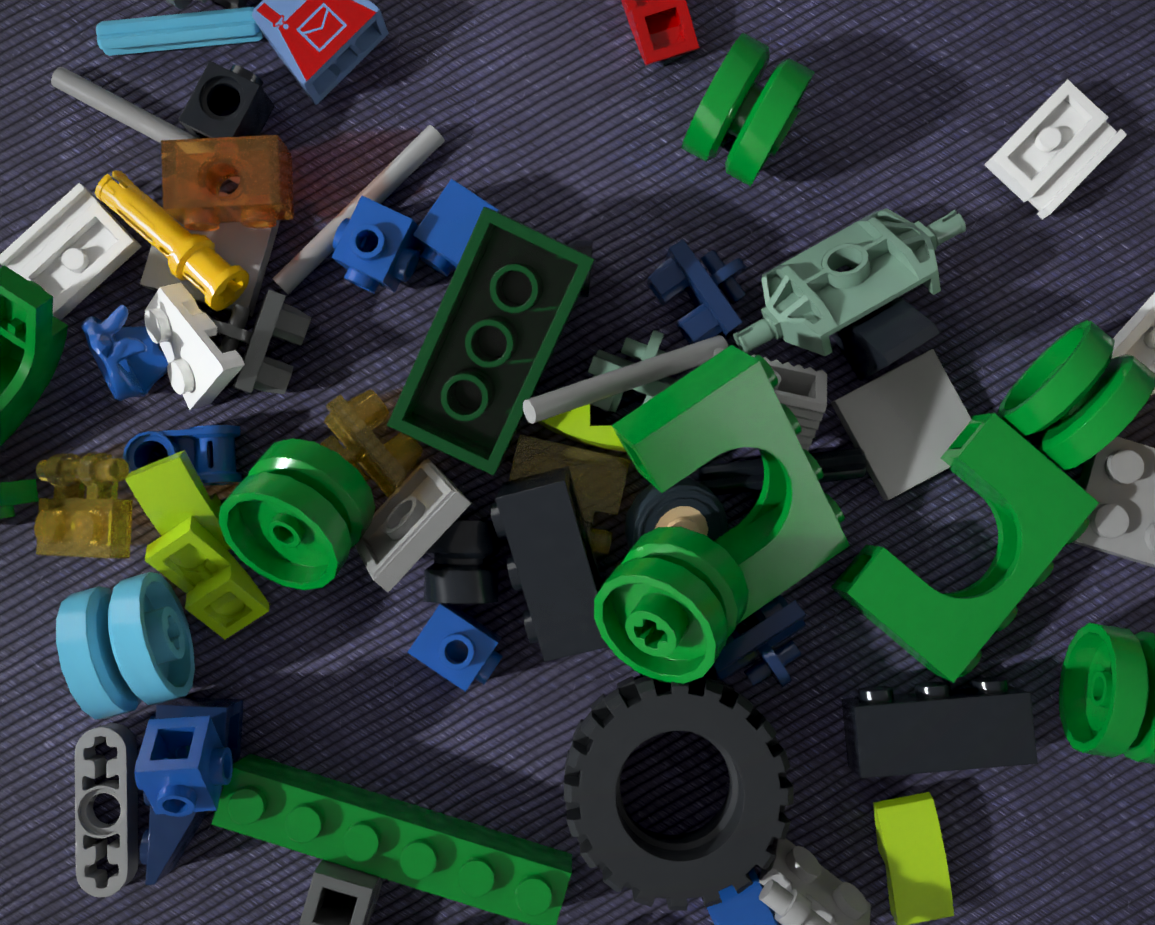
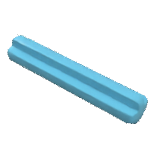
M254 7L101 21L96 26L99 48L109 56L255 42L263 38V33L251 16Z

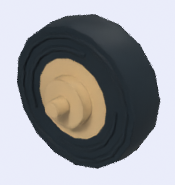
M684 478L663 493H660L650 484L638 494L627 512L624 532L629 550H631L642 535L658 527H683L704 534L715 541L727 532L728 522L724 507L714 493L706 486L690 478Z

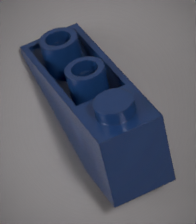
M181 697L156 705V712H153L150 719L211 716L223 747H229L231 750L233 764L240 758L244 699ZM143 791L144 803L150 806L149 828L145 830L141 840L140 861L143 865H146L145 885H155L176 867L208 811L193 812L183 817H174L166 814L156 815Z

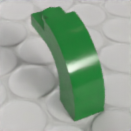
M5 265L0 268V446L26 419L50 383L60 361L68 329L67 324L53 316V296L47 293L39 284L23 278Z

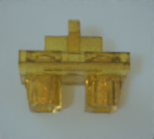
M370 389L349 401H346L340 394L327 404L326 408L330 413L324 422L346 448L344 449L333 435L326 438L320 445L339 453L358 469L367 482L369 477L360 468L359 463L384 494L390 497L403 484L406 474L420 459L423 452L422 447L414 438L402 432L398 433L384 445L371 430L388 418L389 411L373 390Z

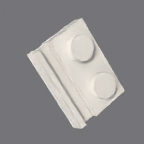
M1066 80L984 165L1023 202L1028 200L1039 211L1037 215L1043 220L1072 193L1127 134L1122 129L1117 132L1106 122L1109 117L1069 80Z
M78 183L0 254V264L2 266L5 265L23 278L39 284L47 293L52 295L53 316L62 320L142 246L100 204L89 189Z

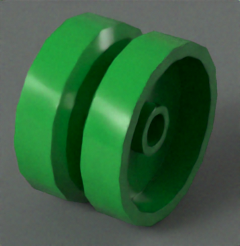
M742 33L726 55L708 87L687 130L682 149L707 162L718 156L731 134L736 136L737 138L725 162L726 173L751 187L769 155H776L801 110L797 105L815 72L788 58L778 64L765 87L758 85L770 60L769 46Z
M1085 320L1059 337L1028 367L1000 404L997 415L1022 437L1040 432L1037 449L1062 470L1075 468L1092 458L1112 442L1135 418L1155 388V373L1132 355L1125 354L1112 358L1115 340L1092 321Z
M291 438L275 442L260 457L249 471L248 476L220 506L218 523L226 543L241 561L259 575L281 586L310 590L323 588L336 577L348 559L350 549L360 541L372 523L376 506L371 488L361 473L339 453L313 441Z
M658 527L639 538L621 565L617 566L594 598V619L605 643L620 660L632 669L660 682L671 683L672 681L685 684L702 678L714 664L726 645L727 638L735 630L747 611L749 590L742 569L728 551L704 534L683 527Z
M1088 623L1077 631L1068 646L1062 665L1059 685L1060 718L1064 735L1073 749L1082 753L1112 758L1124 754L1125 757L1137 762L1155 764V633L1140 631L1134 635L1130 629Z

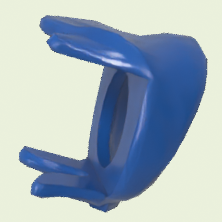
M120 305L104 322L97 317L90 316L81 324L88 347L114 398L120 401L130 397H144L147 395L153 385L167 373L168 366L167 359L160 350L159 343L156 344L151 340L146 326L122 327L129 314L128 308L124 305Z

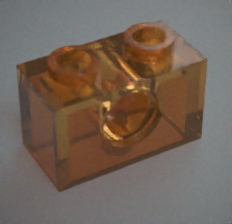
M278 135L161 140L163 209L184 225L186 229L193 231H215L220 228V223L241 222L243 226L248 228L265 229L275 227L277 220L294 219L292 154ZM231 177H240L239 186L232 194L219 196V189L225 180Z

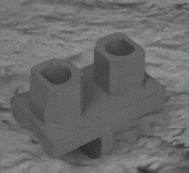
M268 290V293L264 296L252 333L244 330L251 312L246 307L234 304L228 324L211 319L217 326L216 335L223 337L219 346V350L222 353L233 350L237 351L239 343L247 345L242 358L245 365L237 373L232 388L246 393H252L253 389L261 392L285 394L294 366L265 356L270 339L273 336L301 346L311 321L310 316L284 303L286 295Z

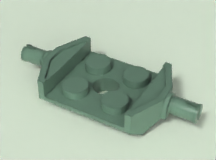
M885 208L869 214L764 273L761 278L766 307L761 309L763 319L733 334L737 346L748 354L773 338L777 340L782 338L787 343L822 356H827L832 353L829 336L920 284L925 285L928 291L935 295L941 291L935 250L940 244L966 231L963 217L953 210L925 227L919 221L912 223ZM844 265L850 268H854L850 271L845 272L835 271L836 269Z

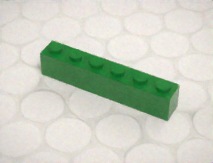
M248 754L233 764L231 781L228 785L223 786L218 808L215 811L211 824L530 925L557 924L572 874V854L254 754Z

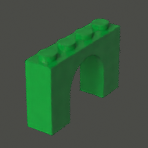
M730 345L612 425V428L637 471L660 493L665 492L698 468L726 451L743 447L758 448L764 465V481L760 496L753 509L739 524L714 541L728 551L743 571L749 595L747 611L740 620L742 622L850 545L840 526V523L845 520L844 515L832 497L824 493L819 483V480L824 477L822 469L815 458L802 448L797 438V435L802 431L801 426L792 411L785 404L780 403L773 389L778 385L775 372L762 356L756 355L753 357Z
M995 413L971 416L972 420L941 457L950 466L948 469L985 500L995 517L998 529V545L993 562L986 573L978 581L965 589L950 593H940L925 583L884 547L866 544L831 586L833 590L930 672L953 683L958 677L967 675L976 667L982 657V647L994 632L1005 629L1014 620L1018 612L1016 605L1030 588L1037 587L1048 578L1054 568L1053 559L1066 544L1074 542L1086 531L1090 522L1087 517L1099 504L1095 498Z

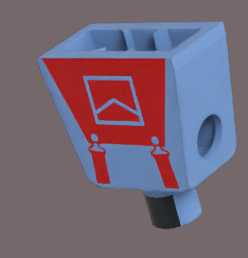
M262 0L254 8L251 15L267 41L315 105L334 89L389 34L380 9L369 0Z

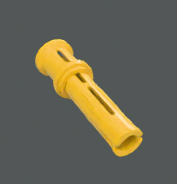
M112 171V177L106 174L99 181L95 191L96 197L115 211L151 245L157 248L168 259L171 273L179 280H188L205 295V303L215 311L223 310L232 305L243 294L249 282V273L240 265L231 266L216 253L215 243L207 236L191 234L153 199L141 191L122 171ZM112 177H114L119 182V184L112 179Z

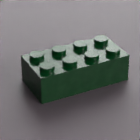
M483 207L387 426L494 476L502 464L524 416L523 402L533 397L596 262V258L493 209Z

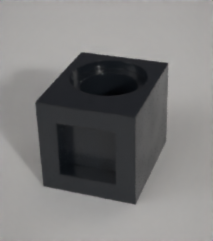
M209 61L178 121L193 136L245 163L275 106L262 89L263 81L257 75L236 64H233L231 69L228 70ZM240 100V105L233 114L220 116L222 108L228 102Z

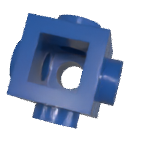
M361 196L351 218H345L336 230L333 239L335 251L331 258L347 270L344 279L374 294L379 285L396 292L401 281L407 282L411 278L419 261L420 253L416 250L418 244L413 236L418 225L413 219L365 196Z
M211 716L149 719L134 770L136 785L139 790L144 791L156 815L166 814L174 817H183L193 812L217 811L222 785H228L232 778V753L229 747H223Z

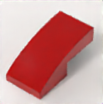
M621 0L645 66L699 49L686 0Z

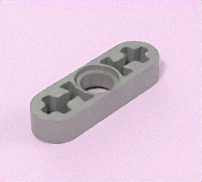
M107 723L87 731L80 737L75 747L76 878L80 887L94 897H108L118 892L134 878L139 863L138 787L134 773L137 760V742L133 733L127 727L118 723ZM105 739L107 746L117 747L118 752L116 757L107 761V764L106 757L101 754L96 755L95 751L96 745L105 742ZM106 774V778L115 775L119 776V780H107L99 784L94 782V779ZM101 793L114 796L120 804V816L114 824L103 823L95 816L93 810L94 801ZM115 834L120 835V838L107 845V837ZM95 838H106L98 842L95 841ZM106 854L108 862L113 865L118 864L119 871L109 879L107 871L97 869L96 862L104 858Z

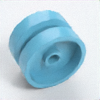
M148 572L121 580L113 588V591L110 588L98 586L70 594L61 602L56 618V645L60 666L70 693L80 708L95 720L107 719L135 711L142 701L147 705L160 704L188 694L193 686L195 672L194 648L190 629L177 595L161 574Z

